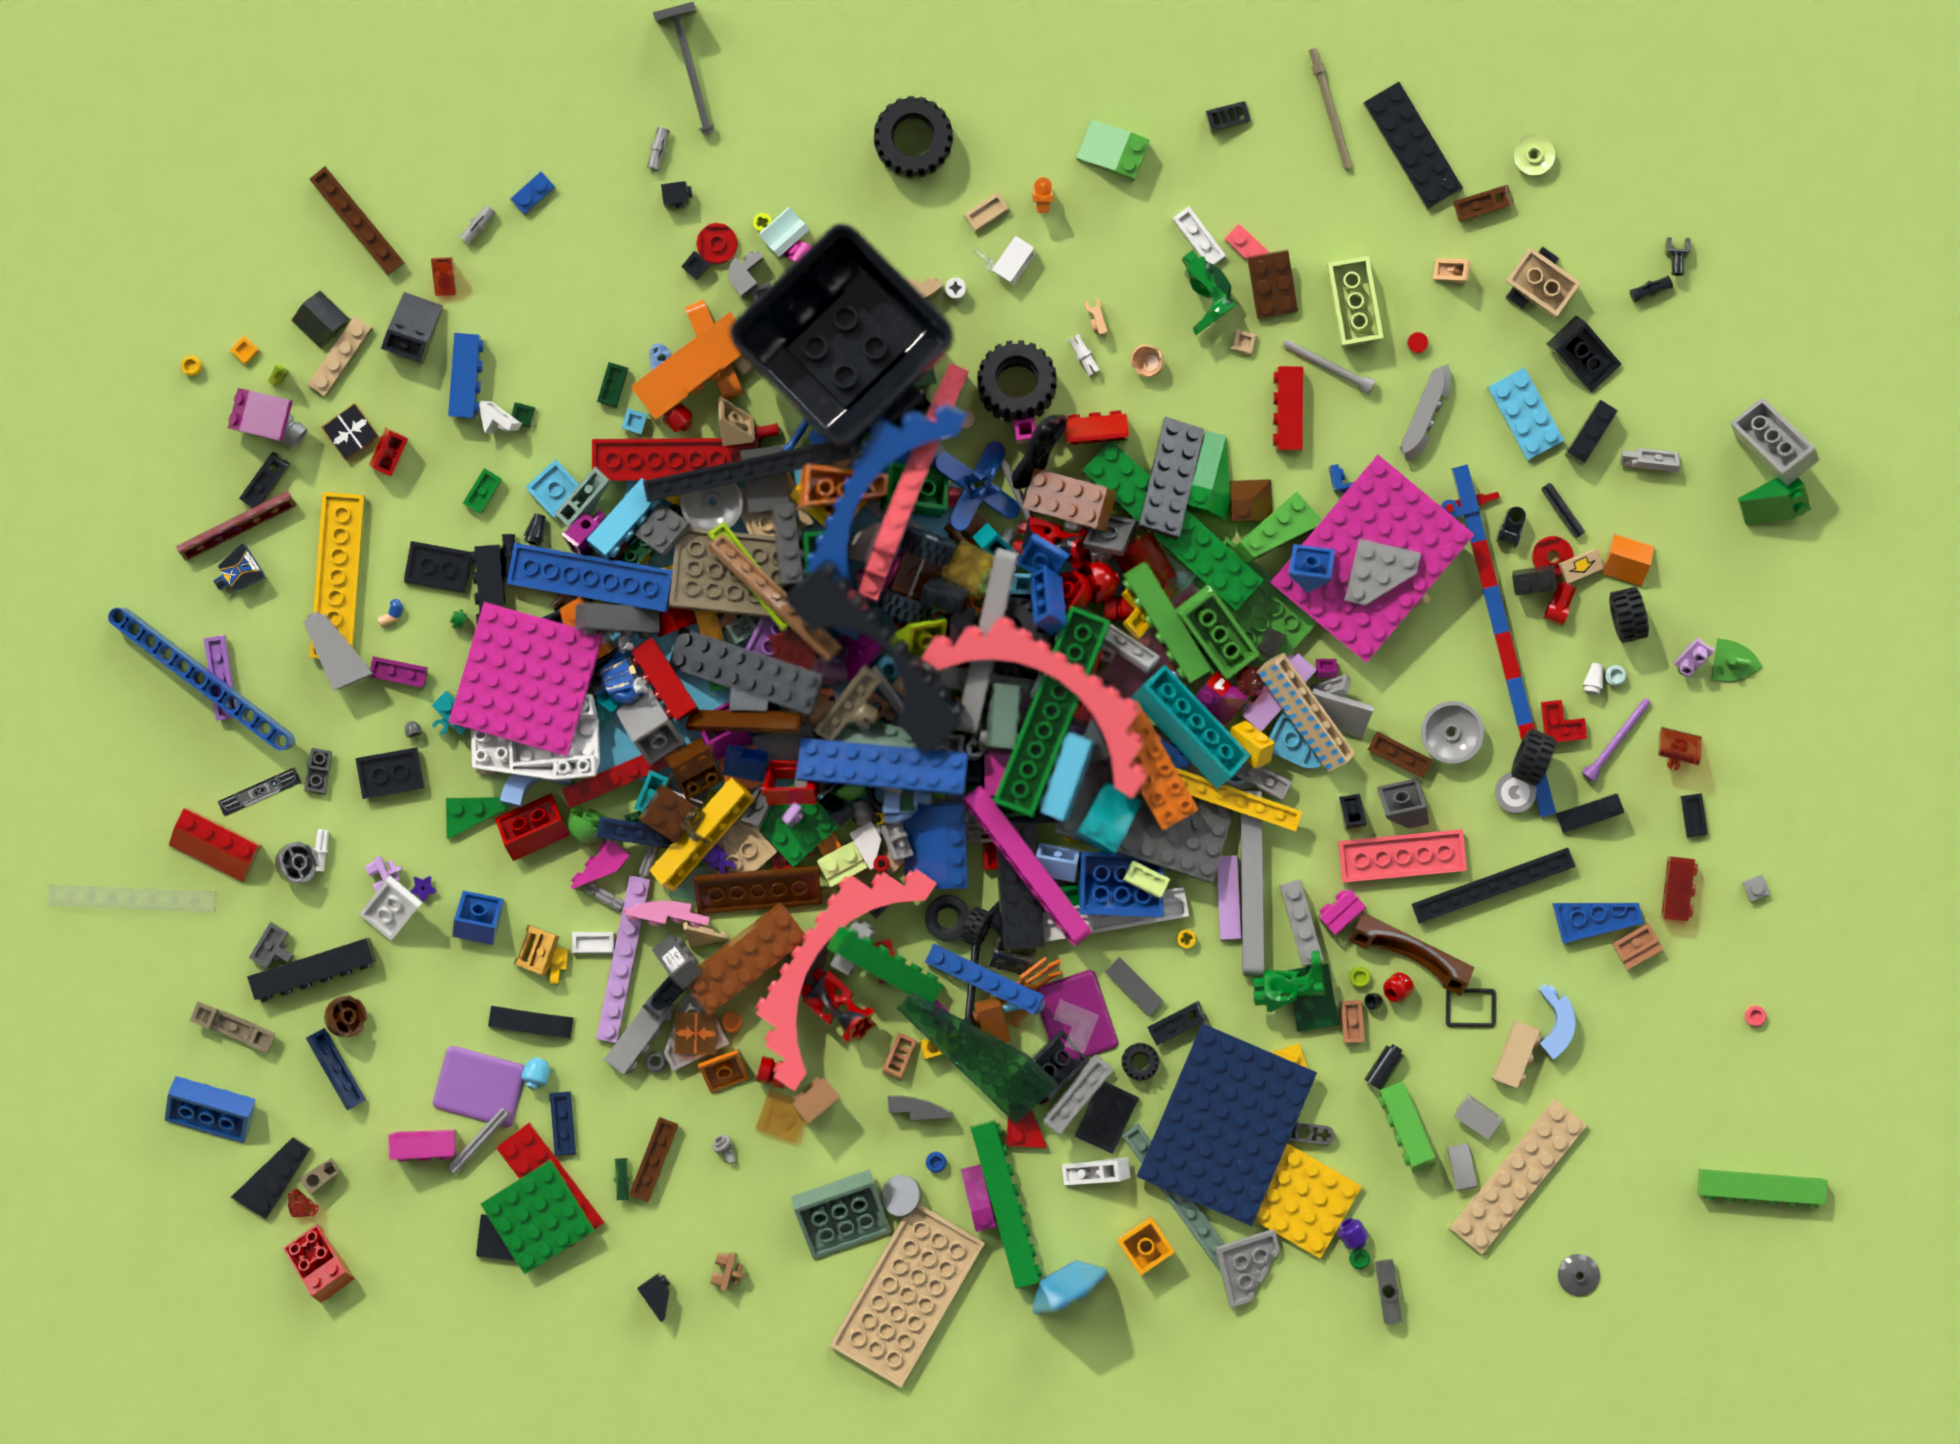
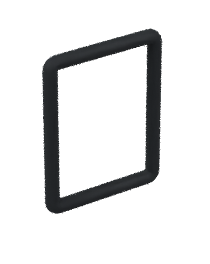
M1466 988L1464 990V993H1492V1023H1450L1451 991L1446 990L1447 1026H1495L1496 991L1494 989Z

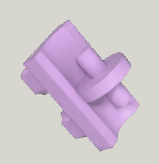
M1697 638L1693 643L1687 645L1686 650L1674 661V665L1680 668L1681 673L1690 677L1714 653V648Z
M382 856L374 858V861L365 866L369 877L380 873L383 880L373 884L377 892L391 874L396 881L400 880L398 871L403 870L402 866L395 867L393 860L387 862L390 869L388 871Z

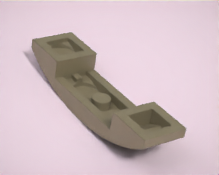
M197 1002L190 1021L213 1029L266 1053L275 1035L274 1032L201 1002Z

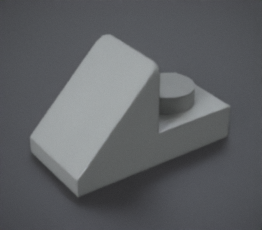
M1346 674L1312 685L1311 692H1313V689H1318L1343 697L1348 694L1351 679Z

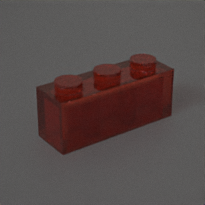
M1667 857L1661 918L1689 921V917L1692 918L1693 905H1690L1691 897L1695 896L1696 891L1693 877L1697 876L1698 864L1695 863V859Z

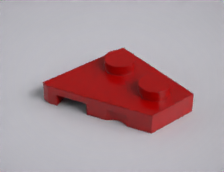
M1009 1103L1006 1146L1046 1148V1143L1030 1105Z

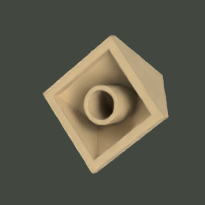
M720 396L718 398L723 446L752 443L755 440L754 418Z

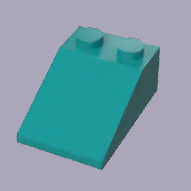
M1104 781L1075 835L1108 855H1113L1126 835L1141 801L1134 797H1129L1114 785Z

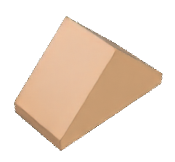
M1436 259L1433 279L1465 284L1468 281L1471 260Z

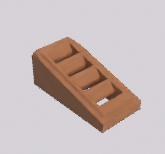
M898 1032L882 1073L901 1081L918 1040ZM899 1041L911 1045L910 1049L899 1045ZM896 1049L907 1053V1056L895 1052ZM895 1057L897 1059H900L904 1061V1063H898L892 1060V1058ZM889 1065L899 1068L900 1072L888 1068Z

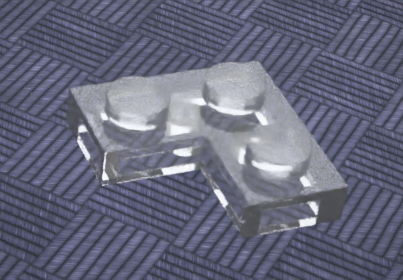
M1060 999L1053 1019L1072 1026L1064 1046L1084 1054L1099 1015Z

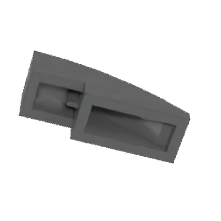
M888 1095L889 1113L910 1112V1120L952 1118L951 1111L931 1101L912 1096Z

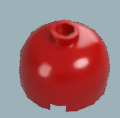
M1104 562L1085 563L1082 574L1086 575L1093 589L1090 602L1097 604L1109 600L1115 594L1117 584H1119L1117 572H1114L1111 566Z
M1070 570L1068 573H1061L1059 576L1062 577L1065 612H1069L1071 606L1080 610L1085 609L1090 603L1093 593L1090 581L1086 576L1074 570Z

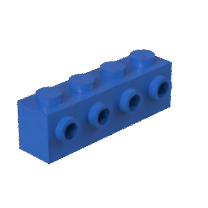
M454 333L448 410L450 418L475 419V416L479 415L480 402H477V394H481V381H478V376L483 371V361H480V352H484L485 341L481 340V336L478 334Z

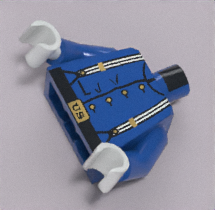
M621 637L618 640L617 650L604 667L600 669L603 681L592 685L596 696L608 692L612 702L632 703L636 698L648 692V687L644 686L647 680L638 677L629 653L626 652V650L631 651L634 648L633 644L628 642L629 638Z

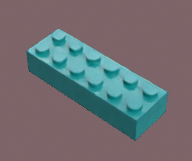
M1163 665L1151 675L1131 697L1133 701L1139 702L1148 717L1216 788H1219L1229 780L1251 756L1166 665Z

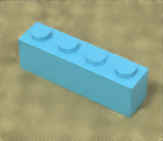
M642 478L587 538L588 546L604 559L613 558L619 553L620 546L624 541L628 542L633 537V531L638 526H641L649 513L654 511L662 500L647 502L643 481L645 480Z
M1068 733V736L1064 737L1061 744L1063 750L1061 755L1057 756L1054 763L1056 769L1047 782L1049 788L1040 801V806H1042L1040 812L1062 821L1069 819L1095 749L1096 741L1076 733Z

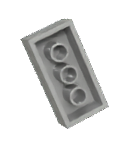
M1761 398L1730 423L1734 435L1786 486L1820 461L1816 448L1764 398Z

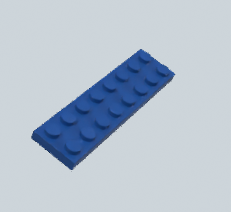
M514 543L507 584L668 612L673 570Z
M801 738L796 779L797 781L963 795L968 753L931 750L925 755L920 748Z

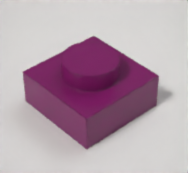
M1316 659V678L1329 679L1337 677L1336 659Z

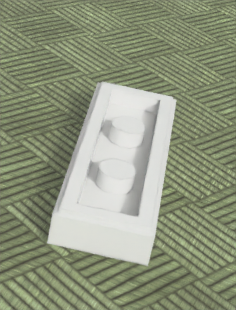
M1187 207L1172 219L1200 257L1204 256L1213 265H1216L1226 257L1225 253L1190 207Z

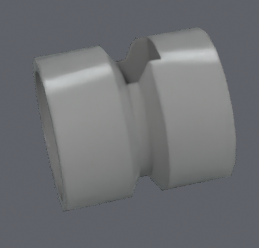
M291 414L289 415L282 441L289 449H293L308 431L299 421L294 422V417Z

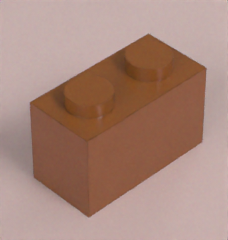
M999 997L974 1003L976 1011H973L975 1023H980L981 1029H978L981 1041H985L987 1048L1010 1042L1011 1039Z

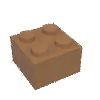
M825 1077L822 1079L815 1078L807 1085L810 1089L805 1093L800 1091L791 1098L793 1103L790 1105L806 1124H809L840 1098V1095Z

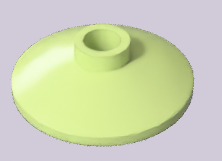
M1529 134L1517 142L1513 153L1516 166L1525 174L1541 175L1553 165L1555 149L1551 141L1545 136ZM1531 152H1535L1537 154L1536 159L1530 158Z

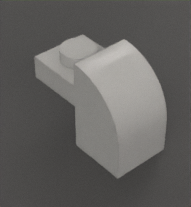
M753 251L749 252L743 257V263L736 257L730 264L729 279L741 298L748 294L751 289L758 286L749 271L764 260L759 251L755 253Z

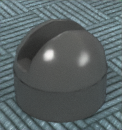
M410 721L405 725L406 737H415L422 734L421 726L417 722Z

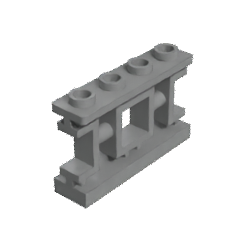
M1094 1055L1045 1114L1043 1121L1060 1134L1112 1072L1111 1066L1098 1055Z

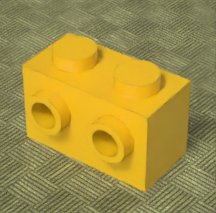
M1243 721L1231 727L1230 734L1251 755L1246 762L1255 769L1270 763L1275 745L1274 741L1248 721Z

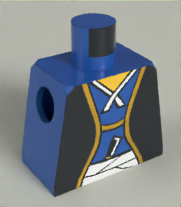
M242 543L218 565L222 575L213 580V582L220 591L228 585L234 591H239L266 579L267 576L246 544Z

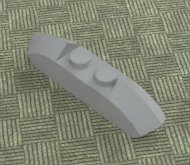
M1448 364L1434 369L1429 377L1400 445V450L1406 462L1419 455L1431 439L1425 432H1430L1434 423V420L1431 419L1434 412L1438 413L1442 401L1439 400L1440 397L1448 399L1451 391V372Z

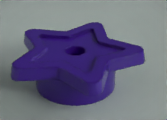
M428 876L425 879L414 877L415 886L410 893L419 895L421 901L425 902L429 894L437 892L431 885L432 877Z

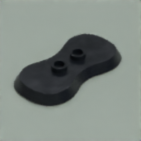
M1051 415L1037 425L1032 433L1030 444L1024 457L1012 473L1011 481L1014 489H1023L1029 486L1034 468L1046 469L1050 453L1067 427V416Z

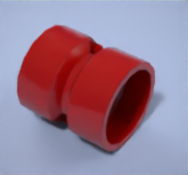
M1122 595L1119 599L1113 596L1104 602V619L1109 620L1111 623L1117 622L1118 618L1124 622L1134 611V608Z
M762 1056L756 1082L766 1085L771 1082L774 1087L784 1089L785 1084L774 1078L772 1074L778 1062L774 1061V1058Z

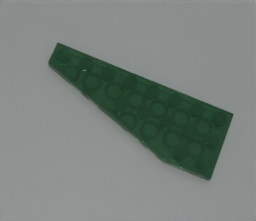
M912 992L896 1007L1015 1124L1058 1085L1028 1054Z

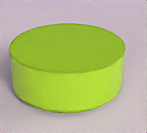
M1358 966L1350 971L1349 980L1356 987H1364L1370 981V973L1366 968Z

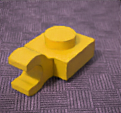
M555 948L549 965L551 969L550 983L559 984L560 969H567L568 949Z

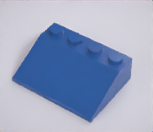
M964 802L930 803V805L918 804L917 812H914L911 818L903 821V828L908 834L907 839L913 852L912 857L904 859L905 877L910 870L914 872L917 869L937 883L934 888H968Z
M1080 852L1078 863L1079 914L1163 917L1164 894L1160 899L1123 879L1132 861L1163 876L1164 868L1118 853L1110 856L1105 852Z

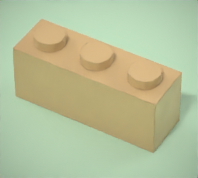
M1514 1020L1493 1073V1079L1515 1088L1523 1084L1526 1074L1523 1072L1526 1065L1530 1066L1534 1054H1531L1534 1046H1538L1541 1039L1539 1029Z

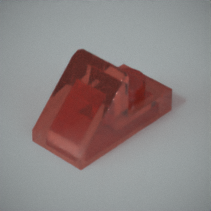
M431 258L435 296L456 295L455 262L453 258Z

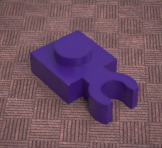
M717 843L702 859L713 870L717 866L720 867L721 873H729L725 869L726 865H730L733 869L737 867L735 862L725 859L728 853Z

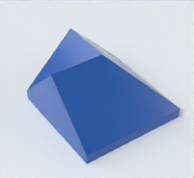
M1293 544L1288 576L1307 593L1331 582L1335 549Z

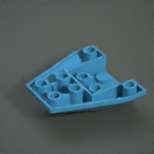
M1076 1259L1042 1278L1032 1306L1033 1313L1043 1314L1057 1308L1061 1311L1070 1305L1069 1301L1075 1298L1078 1301L1089 1295V1290L1105 1279L1107 1274L1105 1267Z

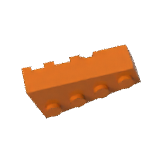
M806 464L801 469L798 510L833 506L837 497L843 496L845 490L842 487L847 477L852 478L854 471L851 469ZM879 473L870 483L859 502L881 500L887 495L889 474Z

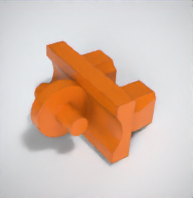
M1039 177L1034 183V189H1032V200L1036 202L1038 213H1049V202L1054 200L1052 183L1047 177Z

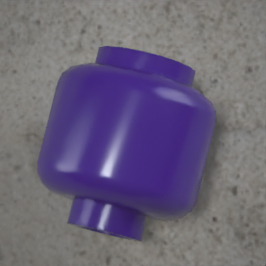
M1349 1218L1344 1220L1339 1225L1338 1230L1339 1238L1348 1249L1359 1250L1363 1248L1369 1237L1368 1231L1358 1219Z

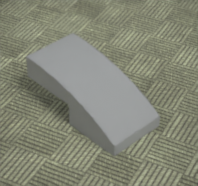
M1468 1143L1448 1147L1447 1150L1456 1191L1477 1187Z

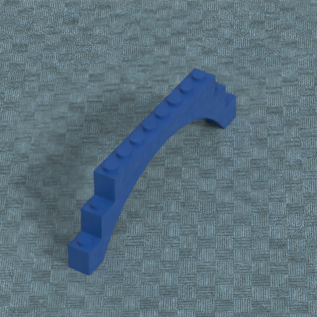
M945 403L943 407L938 406L933 418L937 419L936 421L913 410L911 415L906 414L901 424L904 426V429L883 418L879 422H874L869 431L872 437L870 441L865 440L860 450L863 452L860 460H855L851 468L854 474L851 479L847 477L842 487L845 492L842 497H837L833 505L836 511L833 516H828L824 524L827 529L824 535L819 534L815 542L818 548L815 553H810L806 561L809 564L807 571L811 572L824 559L828 562L831 560L838 567L839 570L837 572L842 577L846 576L852 582L848 551L851 524L859 501L870 483L888 464L905 452L930 441L957 436L968 414ZM844 627L834 628V630L856 641L861 633Z

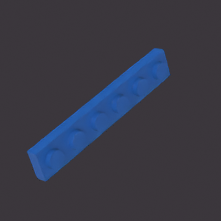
M934 943L925 960V963L1037 1015L1045 998L1040 993Z

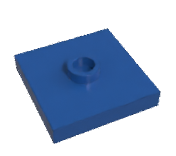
M1033 533L1020 555L1017 565L1032 574L1045 566L1059 574L1069 554Z

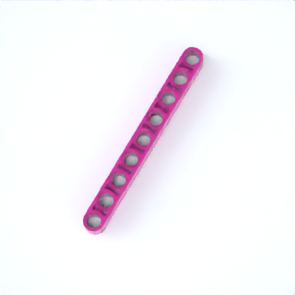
M977 787L963 799L965 806L1072 945L1077 946L1092 933L1091 929L982 787Z

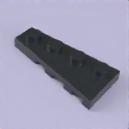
M292 1137L231 1198L267 1219L311 1147Z

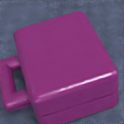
M1093 970L1082 971L1044 984L1034 990L1045 996V1006L1040 1011V1015L1049 1040L1062 1029L1072 1039L1080 1052L1087 1057L1112 1050L1118 1046V1038L1096 973ZM1060 1036V1040L1065 1045L1063 1050L1069 1053L1070 1060L1075 1058L1082 1059L1077 1051ZM1060 1054L1061 1061L1064 1062L1066 1058L1063 1054Z

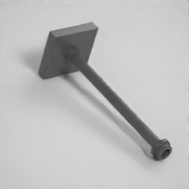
M692 1L653 12L656 22L670 19L674 23L702 124L699 130L702 132V135L714 132L715 126L714 124L710 125L682 24L683 15L697 12Z

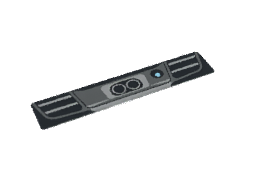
M293 767L218 801L223 815L226 816L300 783L301 780L296 769Z

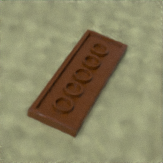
M818 865L694 875L698 914L773 908L779 902L784 907L822 904Z

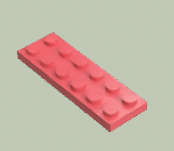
M1463 829L1338 841L1342 883L1467 871Z

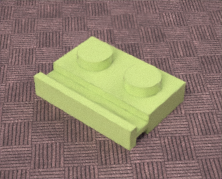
M854 841L817 860L831 887L840 883L845 876L849 878L851 875L853 876L868 868Z

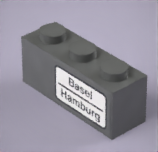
M670 933L652 949L667 973L682 989L701 974L697 967L700 963L680 937L676 939Z

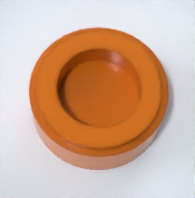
M737 1012L726 1013L721 1021L723 1029L730 1033L737 1032L743 1023L742 1017Z

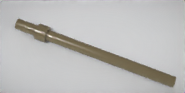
M1317 48L1310 49L1309 53L1313 63L1312 71L1317 77L1344 170L1352 168L1325 78V67L1320 61Z

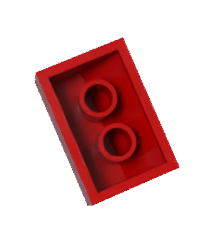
M1122 410L1110 411L1109 415L1101 416V412L1089 413V417L1080 418V414L1068 415V424L1065 429L1066 446L1109 442L1110 440H1128L1127 414H1122Z
M552 793L534 800L522 808H517L495 818L503 844L513 861L570 836Z

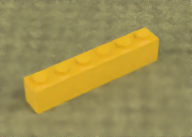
M731 777L704 809L697 814L677 843L671 844L649 871L662 886L674 892L756 798L743 784Z

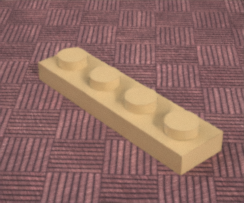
M354 316L307 385L326 397L372 328Z

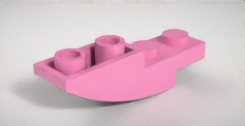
M670 900L643 902L623 910V914L628 915L627 919L638 922L640 918L648 920L647 924L659 926L660 923L666 924L667 916H670V921L681 923L682 919L690 921L689 925L695 927L702 926V924L708 925L710 918L690 912L692 905L690 903Z

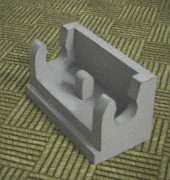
M1469 1094L1465 1096L1454 1117L1488 1140L1502 1122L1500 1115Z

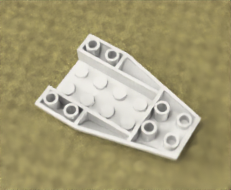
M586 695L569 756L471 729L472 768L549 780L596 776L600 763L599 719L593 695Z

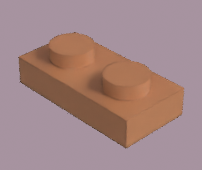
M1362 1000L1340 1001L1343 1043L1365 1042Z

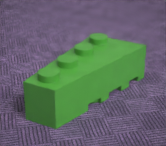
M1296 492L1242 539L1233 550L1248 564L1289 542L1313 532L1322 519Z
M1404 1081L1380 1090L1379 1102L1382 1109H1387L1389 1115L1386 1118L1390 1128L1394 1127L1396 1131L1394 1138L1398 1147L1402 1146L1404 1151L1402 1157L1406 1166H1410L1412 1173L1434 1165L1435 1155Z

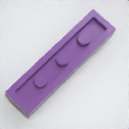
M226 635L204 638L208 670L234 689ZM216 686L215 694L218 697L221 695V688ZM235 698L231 701V706L234 709L237 708ZM214 703L216 721L234 718Z

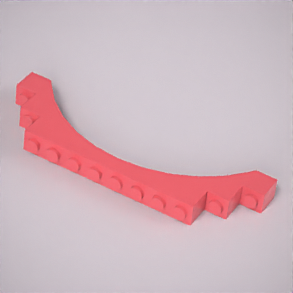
M949 363L926 417L936 421L937 419L933 418L938 406L943 407L947 403L955 407L968 377V370ZM941 439L927 442L912 450L858 590L869 602L877 604L906 524Z
M1005 616L1004 618L999 617L995 621L986 637L983 635L984 632L978 627L968 626L955 646L952 645V640L944 635L941 637L937 635L933 639L921 659L938 670L965 661L996 659L1015 661L1035 667L1060 680L1076 693L1093 713L1105 735L1112 757L1114 786L1133 798L1148 775L1145 773L1146 769L1137 763L1133 765L1131 763L1144 743L1139 734L1134 731H1127L1140 711L1137 708L1138 704L1129 698L1125 700L1119 696L1121 693L1113 687L1107 688L1102 684L1103 681L1095 675L1090 677L1084 673L1085 669L1076 663L1072 665L1066 661L1068 658L1058 651L1054 653L1049 649L1050 646L1042 640L1036 641L1032 638V634L1024 628L1018 629L1014 626L1015 623Z
M919 870L909 871L904 878L905 886L885 872L882 875L877 873L871 882L874 885L872 889L852 875L849 878L845 876L838 886L841 888L837 896L833 893L826 903L829 905L825 913L821 911L815 919V922L818 923L813 930L809 928L803 939L806 941L803 946H797L791 954L794 959L790 965L785 963L779 973L782 976L779 981L774 980L767 989L770 992L766 999L762 997L755 1008L758 1009L756 1014L776 1027L775 1031L770 1029L764 1038L767 1041L765 1046L785 1059L784 1062L779 1061L773 1071L776 1072L774 1078L795 1091L807 1073L798 1046L796 1018L803 982L816 955L835 934L839 926L844 927L851 920L866 912L896 902L926 900L937 883Z

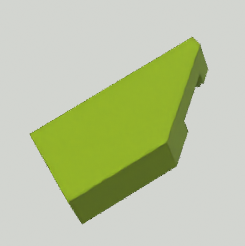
M277 363L268 382L276 388L279 387L288 374V370Z

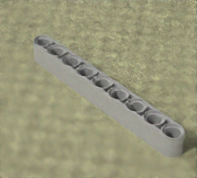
M999 548L996 551L979 624V629L984 632L983 635L985 637L999 617L1004 618L1018 560V553ZM995 659L971 661L962 700L967 714L964 722L956 728L957 730L978 734Z
M1241 790L1262 798L1261 790ZM1240 813L1242 975L1264 976L1262 820Z

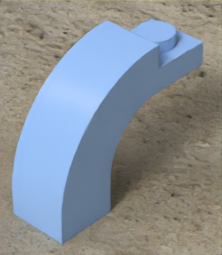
M512 774L503 787L500 801L503 804L522 808L525 795L533 784L539 781H552L571 786L572 779L549 780Z
M1543 984L1538 990L1553 1008L1555 1024L1550 1033L1541 1039L1539 1044L1548 1056L1554 1060L1566 1049L1573 1037L1575 1014L1566 995L1558 999L1556 996L1559 994L1552 985L1548 987L1546 984Z

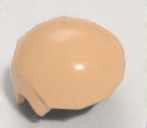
M1141 345L1132 353L1131 365L1139 375L1153 377L1162 370L1164 357L1156 347Z

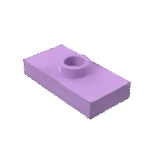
M793 803L782 817V820L793 827L794 824L797 825L802 819L804 810L796 803Z

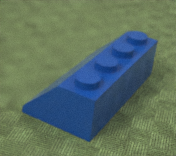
M175 1076L167 1096L165 1121L245 1143L254 1114L256 1099Z

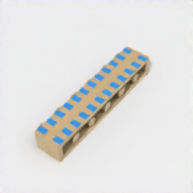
M1282 653L1265 662L1257 671L1262 681L1268 686L1273 696L1278 700L1285 713L1296 725L1297 730L1301 732L1328 772L1346 764L1355 754L1354 750L1286 655Z

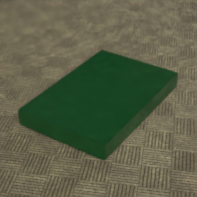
M1328 963L1322 964L1325 996H1304L1292 1002L1297 1032L1339 1025ZM1311 966L1287 971H1299V977L1308 974Z

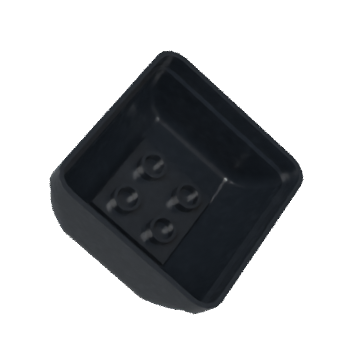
M844 223L835 224L830 227L733 321L729 332L736 351L828 443L838 448L852 446L872 427L874 422L881 418L904 429V426L901 424L906 414L911 415L914 410L926 416L931 403L926 399L925 392L918 390L914 385L954 345V332L947 318L858 230Z

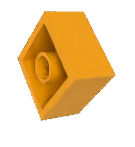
M1149 1216L1116 1238L1140 1276L1175 1253L1152 1216Z

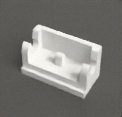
M1015 236L992 270L996 275L1012 286H1015L1037 254V251L1034 247Z

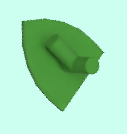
M1717 638L1712 680L1735 681L1743 679L1762 667L1756 655L1747 647L1738 642Z

